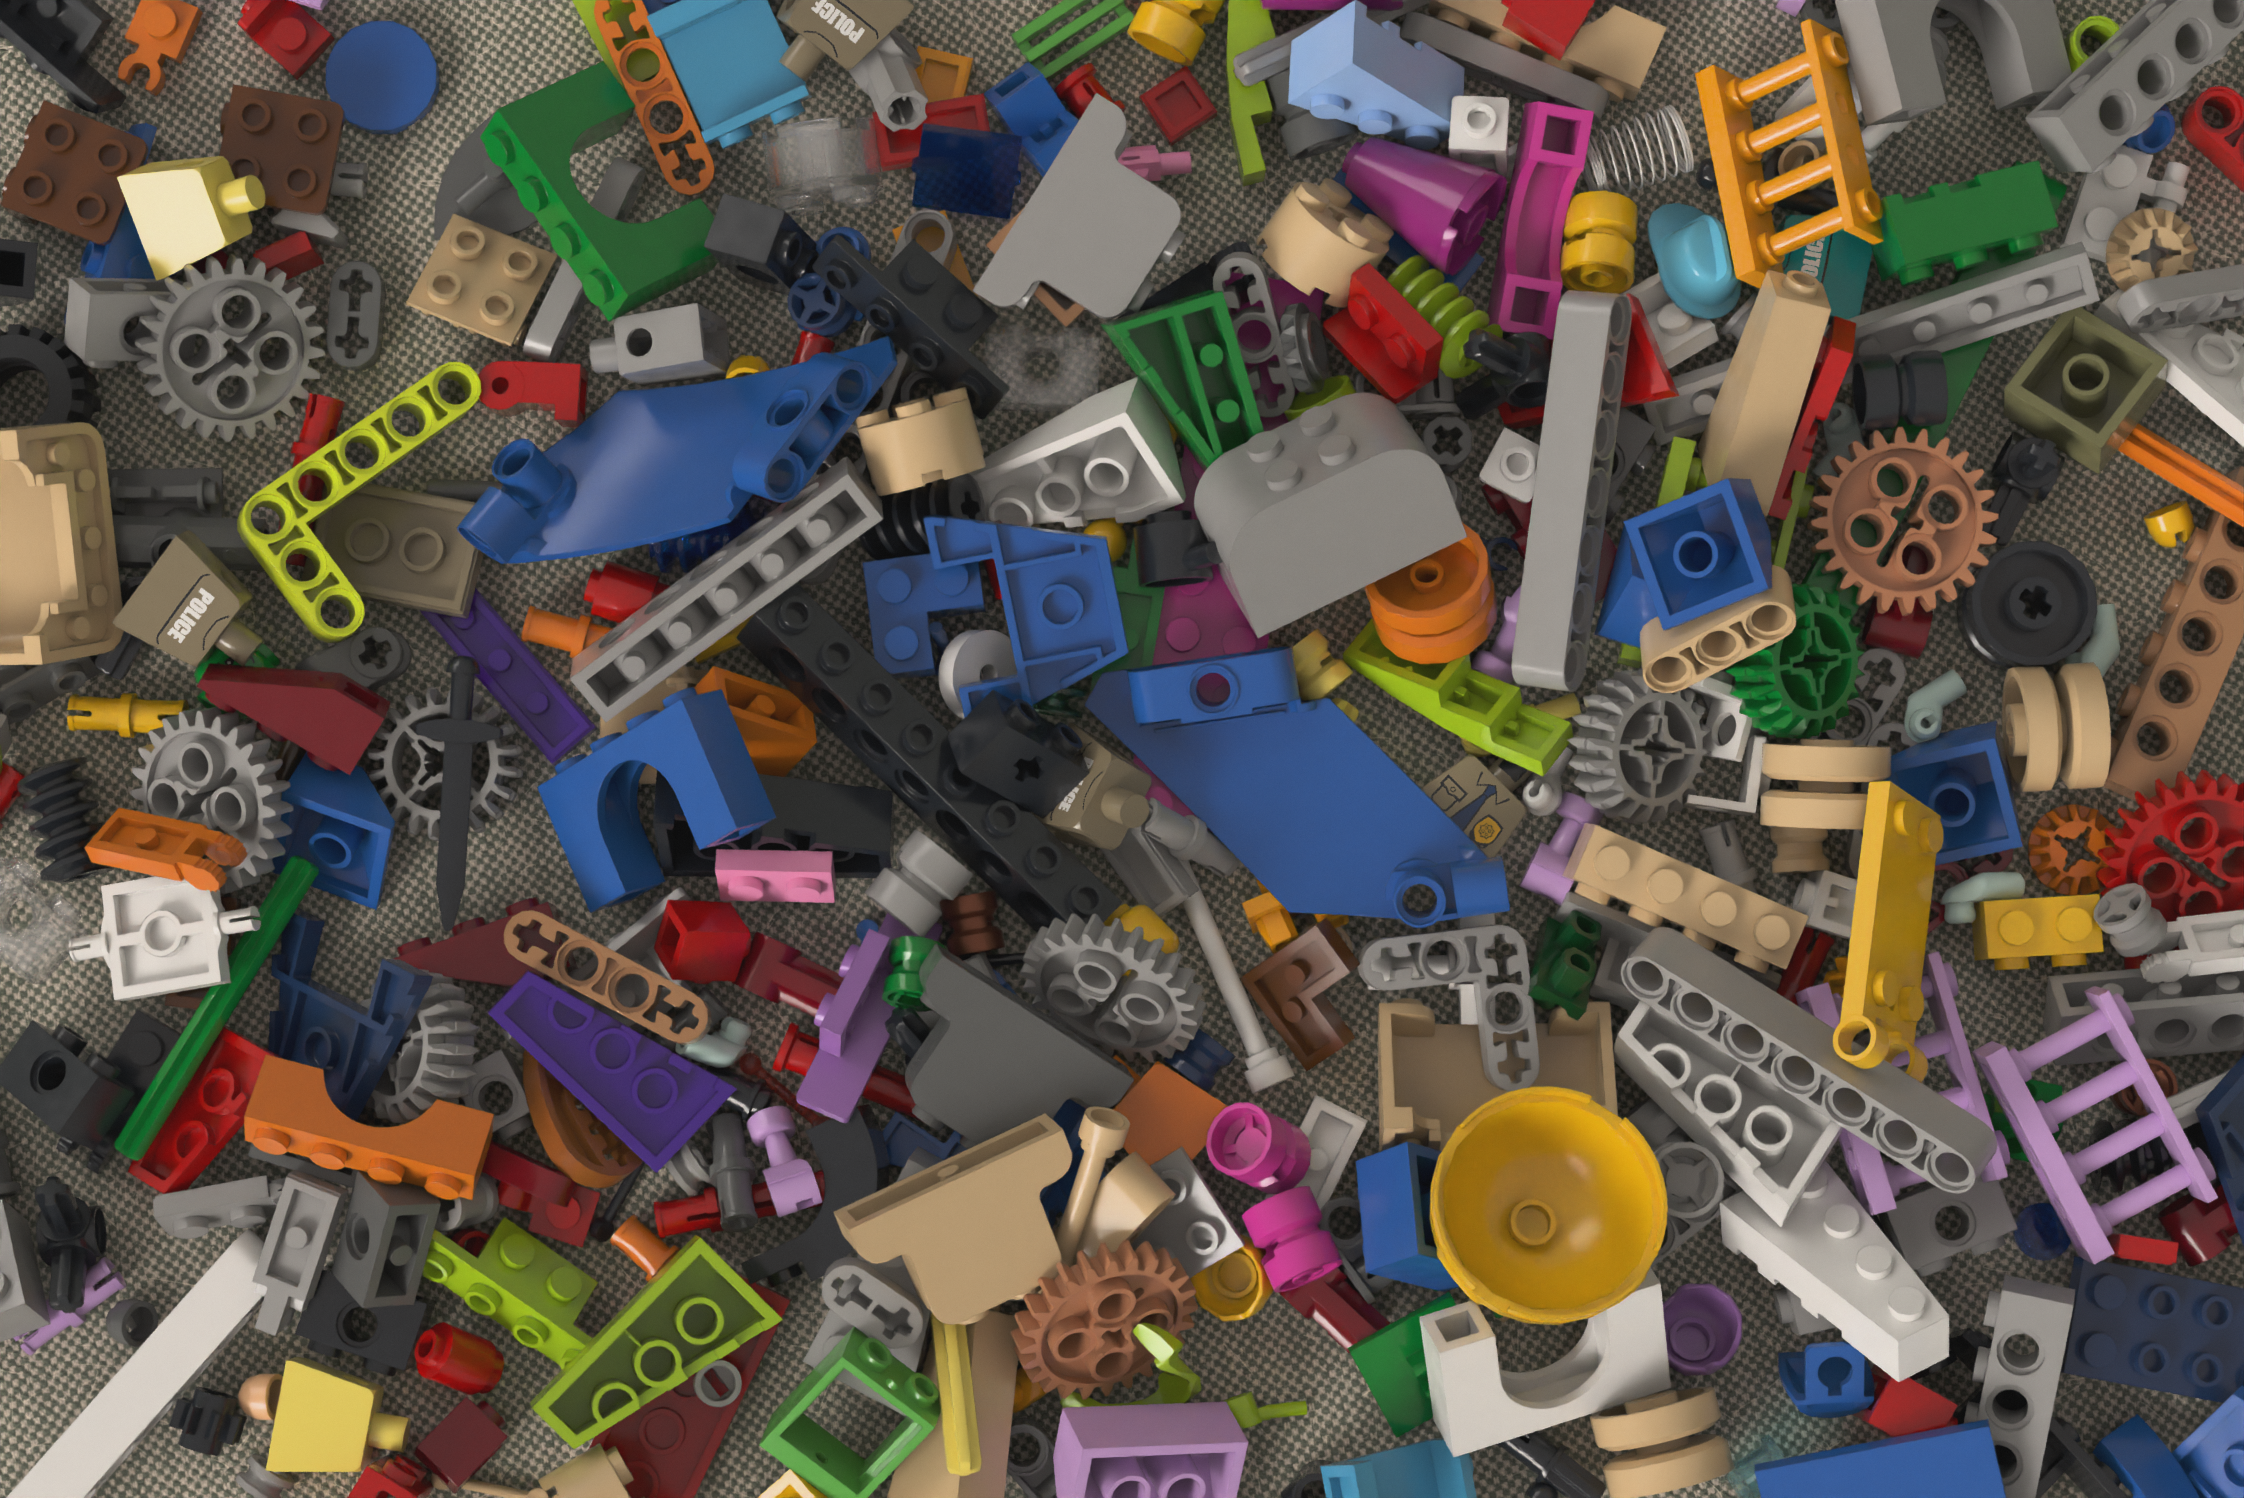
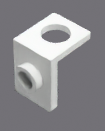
M1719 671L1687 688L1712 698L1705 724L1711 730L1703 737V746L1712 753L1705 756L1741 762L1752 726V718L1739 713L1742 699L1729 694L1733 688L1734 676ZM1733 715L1736 720L1735 733L1727 744L1721 746L1718 741L1719 727L1726 717Z
M1754 735L1747 740L1738 802L1688 794L1685 798L1682 797V807L1747 817L1755 814L1758 796L1769 790L1771 778L1762 773V743H1766V737Z

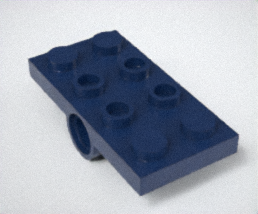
M2074 1256L2069 1288L2075 1289V1298L2061 1373L2224 1403L2242 1385L2244 1386V1288L2104 1261L2092 1264L2081 1257Z

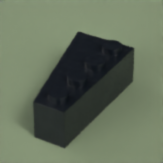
M657 770L653 825L663 876L716 877V849L832 851L835 878H877L884 868H893L895 830L893 791L877 789L871 786H851L758 774L776 818L738 840L699 850L673 788Z

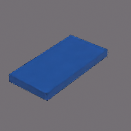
M1988 1419L1755 1464L1754 1469L1761 1498H2007Z

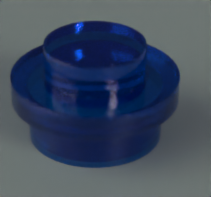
M2050 1203L2031 1204L2025 1207L2015 1219L2018 1229L2013 1231L2014 1240L2018 1248L2030 1258L2042 1261L2052 1260L2062 1255L2070 1245L2071 1240Z

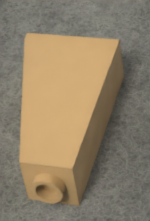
M1767 270L1697 446L1707 485L1710 486L1727 478L1751 479L1765 516L1768 515L1831 312L1823 284L1815 277L1796 270L1788 271L1787 274Z
M1002 1303L991 1308L989 1314L982 1320L966 1325L982 1458L980 1471L971 1473L968 1476L949 1473L946 1465L940 1412L935 1428L894 1470L887 1498H1004L1018 1357L1014 1351V1347L1017 1345L1011 1335V1331L1017 1329L1019 1325L1014 1317L1015 1315L1000 1310ZM931 1340L922 1374L927 1376L938 1389L933 1340Z

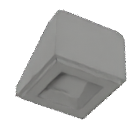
M281 210L271 220V223L281 233L289 236L299 231H305L313 242L344 249L349 244L347 241L349 238L325 213L310 215Z

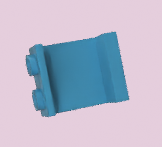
M681 0L647 16L656 37L661 40L698 119L703 130L701 134L705 143L712 144L719 140L722 149H725L752 137L753 132L750 126L771 117L773 124L777 125L805 112L801 102L811 98L812 95L805 81L778 62L789 45L768 0Z
M1443 1438L1428 1439L1320 1466L1326 1498H1477L1473 1480L1474 1467L1470 1454L1467 1453L1453 1457Z

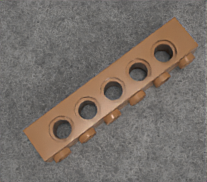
M2243 466L2226 474V477L2244 487ZM2205 503L2204 506L2211 509L2203 529L2196 527L2185 545L2182 558L2189 562L2181 581L2173 579L2161 601L2160 610L2166 612L2159 632L2151 631L2139 652L2138 662L2144 664L2138 681L2136 685L2128 683L2120 696L2115 713L2122 716L2114 736H2111L2109 772L2103 787L2136 801L2134 793L2137 791L2145 794L2149 799L2155 796L2156 779L2160 778L2170 789L2175 787L2177 773L2180 771L2185 773L2244 636V547L2233 544L2228 538L2226 528L2230 519ZM2208 570L2216 571L2224 577L2227 591L2223 599L2214 598L2207 592L2204 578ZM2186 622L2197 624L2204 633L2205 642L2200 651L2188 648L2182 639V629ZM2165 673L2175 676L2182 685L2183 692L2178 703L2167 701L2160 692L2159 683ZM2143 725L2152 727L2160 737V748L2154 756L2144 753L2138 746L2137 734Z

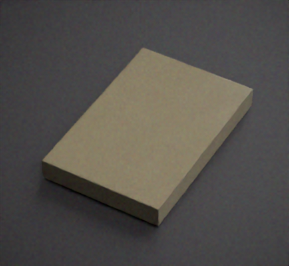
M368 483L316 519L313 530L314 535L362 600L468 619L484 553L470 544L458 532L457 526L475 505V502ZM326 485L324 486L321 501L327 497ZM308 557L301 581L312 580L315 575V566Z

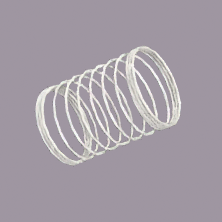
M1672 105L1664 106L1662 110L1658 108L1657 120L1668 152L1676 164L1674 175L1667 169L1663 145L1652 116L1647 112L1645 122L1654 150L1664 168V178L1662 179L1655 172L1653 156L1645 130L1636 116L1633 120L1640 148L1652 171L1651 183L1643 175L1639 151L1627 122L1623 121L1622 130L1633 163L1641 176V185L1639 187L1636 186L1631 178L1627 154L1618 130L1614 125L1611 126V137L1617 156L1629 179L1628 191L1620 184L1617 164L1605 132L1602 129L1599 130V139L1605 159L1618 186L1617 193L1620 194V188L1625 193H1630L1632 185L1640 190L1643 187V181L1651 186L1655 182V177L1663 182L1666 179L1667 173L1672 177H1676L1678 168L1684 173L1694 169L1693 152L1688 134L1680 115ZM1659 112L1661 113L1663 128H1662V124H1661ZM1670 116L1674 122V125L1680 137L1685 155V161L1678 148L1671 126ZM1648 117L1656 132L1662 153V158L1657 150L1654 139L1652 137ZM1636 121L1638 122L1642 130L1643 136L1645 138L1651 163L1648 160V157L1643 148L1638 133ZM1625 125L1629 131L1632 142L1634 144L1639 166L1637 165V162L1631 151L1625 131ZM1613 129H1614V131H1615V133H1616V135H1617V137H1618V140H1619V142H1620V145H1621V148H1622V151H1623V154H1624V158H1625V161H1626L1627 170H1626L1625 165H1624V163H1623V161H1622V158H1621V156H1620V153H1619V150H1618V147H1617V144H1616V141H1615ZM1590 134L1587 156L1594 171L1598 189L1591 175L1587 159H1585L1582 171L1585 183L1589 191L1612 192L1608 187L1606 171L1594 137ZM1602 134L1608 145L1612 161L1614 164L1615 173L1608 159L1602 139ZM1590 138H1591V140H1592V142H1593V144H1594V146H1595V149H1596V151H1597L1598 157H1597V155H1596V153H1595V150H1594V148H1593V146H1592V144H1591V142H1590Z

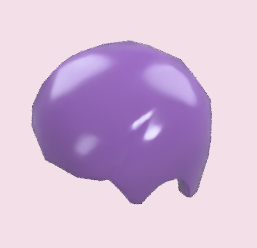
M1688 1283L1678 1287L1663 1303L1670 1368L1684 1376L1711 1375L1723 1368L1733 1358L1742 1339V1314L1731 1295L1713 1284Z

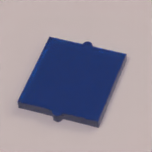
M923 123L919 155L912 159L911 165L912 171L916 173L912 207L1010 219L1014 188L1021 184L1022 178L1021 172L1017 170L1022 136Z

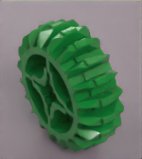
M1792 584L1796 612V626L1793 631L1784 639L1736 662L1725 672L1735 676L1736 683L1729 694L1742 699L1739 713L1752 718L1754 728L1768 731L1769 735H1776L1777 738L1809 739L1812 736H1819L1820 732L1824 733L1827 730L1835 729L1836 719L1849 716L1847 701L1860 697L1854 686L1855 680L1865 675L1858 669V657L1866 651L1856 646L1855 640L1861 629L1849 624L1852 609L1839 605V595L1830 594L1827 591H1823L1822 587H1816L1813 584Z

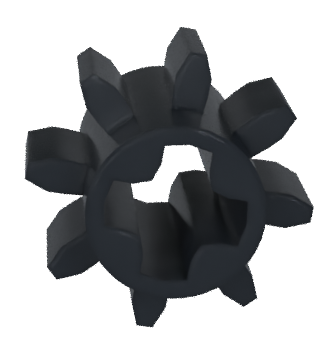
M196 1387L192 1399L182 1397V1400L177 1399L169 1426L182 1429L178 1444L196 1452L220 1456L224 1443L229 1445L239 1443L247 1416L234 1413L238 1398L218 1390Z

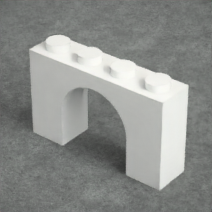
M1651 1267L1646 1278L1635 1292L1615 1306L1588 1318L1584 1334L1568 1354L1545 1368L1531 1372L1517 1373L1499 1369L1495 1334L1478 1305L1472 1300L1419 1317L1433 1419L1453 1457L1671 1388L1661 1283Z

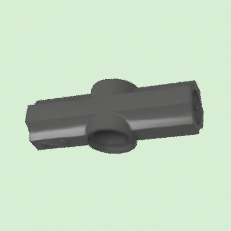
M187 507L173 508L166 512L164 516L112 515L118 567L153 568L172 542L171 539L190 530L229 570L265 571L242 541L237 531L238 518H207L200 512ZM251 519L255 529L263 534H270L266 519Z

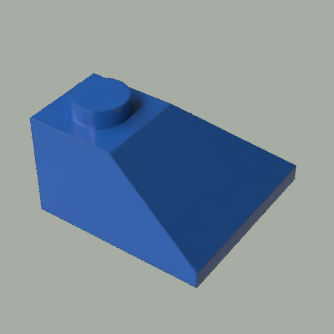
M1727 478L1624 521L1663 631L1670 630L1772 589L1771 533L1751 479Z
M1997 720L1940 733L1934 739L1918 743L1891 756V776L1885 779V781H1891L1941 816L1940 821L1943 827L1944 838L1942 847L1936 854L1935 866L2023 847L2010 770Z
M306 752L288 781L291 787L282 792L281 801L291 804L293 811L281 814V821L287 824L292 829V832L289 835L276 838L285 849V854L272 858L275 867L272 872L280 875L292 856H302L319 868V873L311 887L377 910L381 903L395 821L363 767L356 765L350 775L340 769L329 771L314 763Z

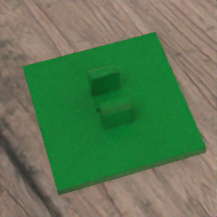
M1449 1292L1348 1347L1351 1356L1396 1438L1433 1418L1419 1317L1455 1306L1456 1303Z

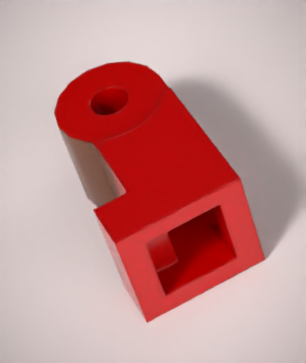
M527 361L491 362L483 367L478 374L481 381L479 399L490 410L500 416H517L525 410L555 411L554 420L562 427L577 428L586 420L589 372L581 364Z

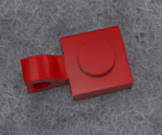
M501 1180L497 1189L498 1204L533 1214L528 1231L581 1248L585 1245L589 1228L602 1194L601 1191L577 1184L568 1207H563L538 1198Z

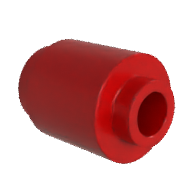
M607 560L603 571L596 568L592 569L583 600L593 603L591 615L620 624L669 588L670 585L660 583V576Z
M440 1322L430 1330L425 1331L420 1336L415 1347L414 1355L417 1370L422 1377L467 1395L490 1392L499 1382L503 1372V1354L495 1348L492 1341L446 1322Z

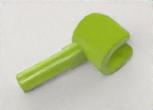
M1252 1391L1223 1401L1227 1402L1241 1428H1250L1272 1418L1307 1415L1305 1400L1267 1404L1257 1407Z

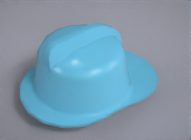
M1680 203L1665 204L1653 211L1647 224L1648 238L1666 294L1677 307L1691 316L1706 320L1722 318L1735 308L1741 292V280L1737 279L1735 275L1726 225L1714 216L1707 215L1693 206Z

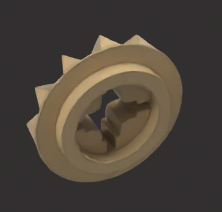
M2144 208L2124 217L2113 229L2106 246V265L2114 283L2126 292L2132 286L2148 279L2194 272L2192 268L2194 254L2199 249L2195 245L2190 232L2192 227L2178 217L2175 212L2161 208ZM2153 237H2155L2157 246L2172 250V254H2166V257L2157 259L2154 271H2152L2149 262L2131 258V255L2140 254V251L2149 249L2150 239H2153Z

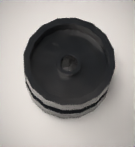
M2045 541L2017 542L1992 554L1987 558L1989 560L1987 566L1974 568L1971 571L1976 582L1968 588L1961 587L1956 602L1957 623L1968 649L1986 665L2006 672L2013 667L2043 666L2044 668L2073 654L2090 635L2098 612L2096 587L2085 565L2067 549ZM2019 599H2023L2030 604L2032 610L2030 617H2026L2023 614L2026 605Z

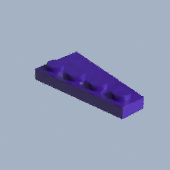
M529 970L487 1012L656 1173L737 1090L735 1086Z

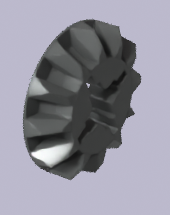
M1304 303L1287 305L1280 319L1282 333L1279 338L1283 345L1284 352L1282 357L1286 360L1288 375L1293 378L1294 386L1299 392H1304L1306 395L1320 393L1329 375V353L1326 338L1322 332V325L1316 314L1310 312Z

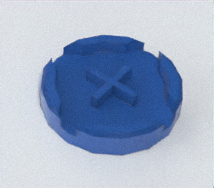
M369 21L350 29L334 45L326 63V89L331 101L338 103L343 108L345 119L352 126L371 134H397L408 129V126L413 125L418 119L422 120L431 111L439 92L440 69L430 46L413 29L394 21Z

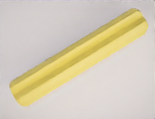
M931 1313L930 1322L946 1465L950 1474L968 1476L971 1473L980 1471L982 1458L966 1325L942 1323Z

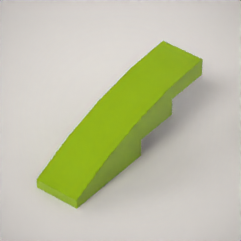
M1229 0L1225 74L1230 130L1243 187L1265 180L1266 168L1254 126L1271 122L1273 111L1265 80L1253 86H1244L1240 79L1236 78L1233 71L1235 69L1233 59L1237 54L1276 37L1268 9H1262L1260 0Z
M1373 619L1367 623L1342 654L1346 664L1388 694L1434 723L1491 754L1543 777L1570 742L1567 740L1574 737L1571 722L1523 704L1519 687L1471 669L1469 655L1441 664H1418L1399 658L1382 644L1374 627Z

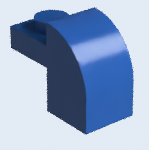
M1027 62L984 93V97L1035 170L1044 177L1079 120L1065 109L1044 75Z

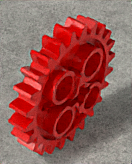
M2201 769L2194 784L2183 771L2177 773L2175 787L2169 789L2158 778L2155 780V796L2149 799L2145 794L2137 791L2134 795L2139 808L2134 812L2124 808L2117 810L2125 824L2122 828H2106L2104 832L2115 843L2114 847L2102 848L2097 852L2098 856L2108 865L2096 872V877L2106 887L2100 893L2101 897L2115 887L2136 883L2143 886L2151 898V907L2158 909L2166 922L2176 921L2177 917L2244 910V782L2238 785L2226 773H2223L2216 781L2207 770ZM2196 818L2189 828L2181 831L2186 822ZM2158 835L2164 836L2176 844L2191 859L2199 863L2203 862L2213 874L2227 881L2226 885L2223 887L2215 885L2190 863L2182 859L2178 860L2168 848L2155 842L2154 838ZM2236 847L2233 854L2223 859L2224 855L2230 849ZM2159 863L2153 872L2144 876L2149 867ZM2199 892L2198 896L2193 901L2186 903L2189 897H2191L2194 893ZM2176 946L2173 950H2180L2179 946Z

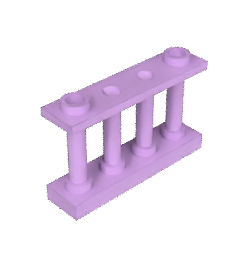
M1939 951L1927 954L1924 957L1921 991L1924 999L1927 998L1937 1032L1916 1037L1914 1046L1922 1050L1927 1059L1944 1054L1954 1088L1937 1093L1983 1121L1995 1134L1998 1146L1995 1155L1981 1173L1983 1183L2006 1178L2008 1174L2005 1165L2010 1163V1152L2004 1135L2000 1130L1994 1131L1953 998L1958 995V983L1954 970L1948 962H1942ZM1828 982L1795 993L1800 1008L1836 1029L1841 1019L1843 997L1841 998L1838 993L1832 994ZM1905 1051L1898 1054L1891 1064L1895 1067L1909 1064V1052ZM1843 1128L1838 1139L1857 1201L1869 1216L1897 1209L1894 1196L1899 1195V1189L1927 1181L1902 1164L1892 1166L1889 1161L1883 1163L1878 1149Z
M2093 986L2084 991L2094 1009L2093 1013L2020 1052L2015 1048L2008 1051L2006 1046L1990 1041L1972 1051V1054L2079 1257L2092 1264H2096L2115 1254L2106 1238L2113 1234L2112 1227L2186 1187L2191 1196L2206 1203L2217 1199L2218 1196L2210 1181L2216 1178L2212 1164L2199 1147L2192 1149L2129 1029V1026L2135 1024L2130 1008L2119 993L2112 995L2110 990ZM2106 1032L2121 1064L2046 1104L2043 1100L2035 1103L2025 1082L2032 1079L2031 1072ZM2133 1084L2149 1115L2074 1155L2069 1151L2062 1154L2052 1135L2059 1131V1123ZM2158 1136L2161 1137L2175 1167L2102 1206H2099L2097 1203L2089 1205L2080 1188V1185L2086 1182L2085 1176L2152 1139Z

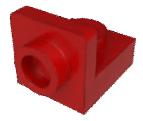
M247 0L241 10L243 16L237 23L251 40L296 80L308 70L335 40L332 34L302 7L288 0Z

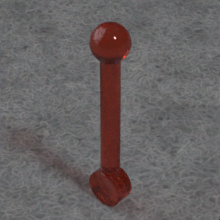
M746 1053L741 1057L739 1067L744 1074L755 1075L758 1079L766 1080V1086L775 1090V1093L805 1118L813 1127L831 1119L825 1116L820 1117L812 1109L798 1104L796 1095L762 1067L761 1058L757 1054Z

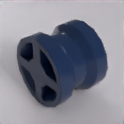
M816 272L807 273L797 279L791 287L787 298L788 310L792 319L802 327L826 338L838 336L845 332L853 323L857 312L856 308L840 293L829 288L823 278ZM821 311H826V313L820 315Z
M1198 1028L1194 1039H1190L1184 1051L1176 1049L1172 1058L1164 1057L1163 1060L1209 1093L1215 1085L1214 1076L1220 1067L1229 1066L1236 1056Z

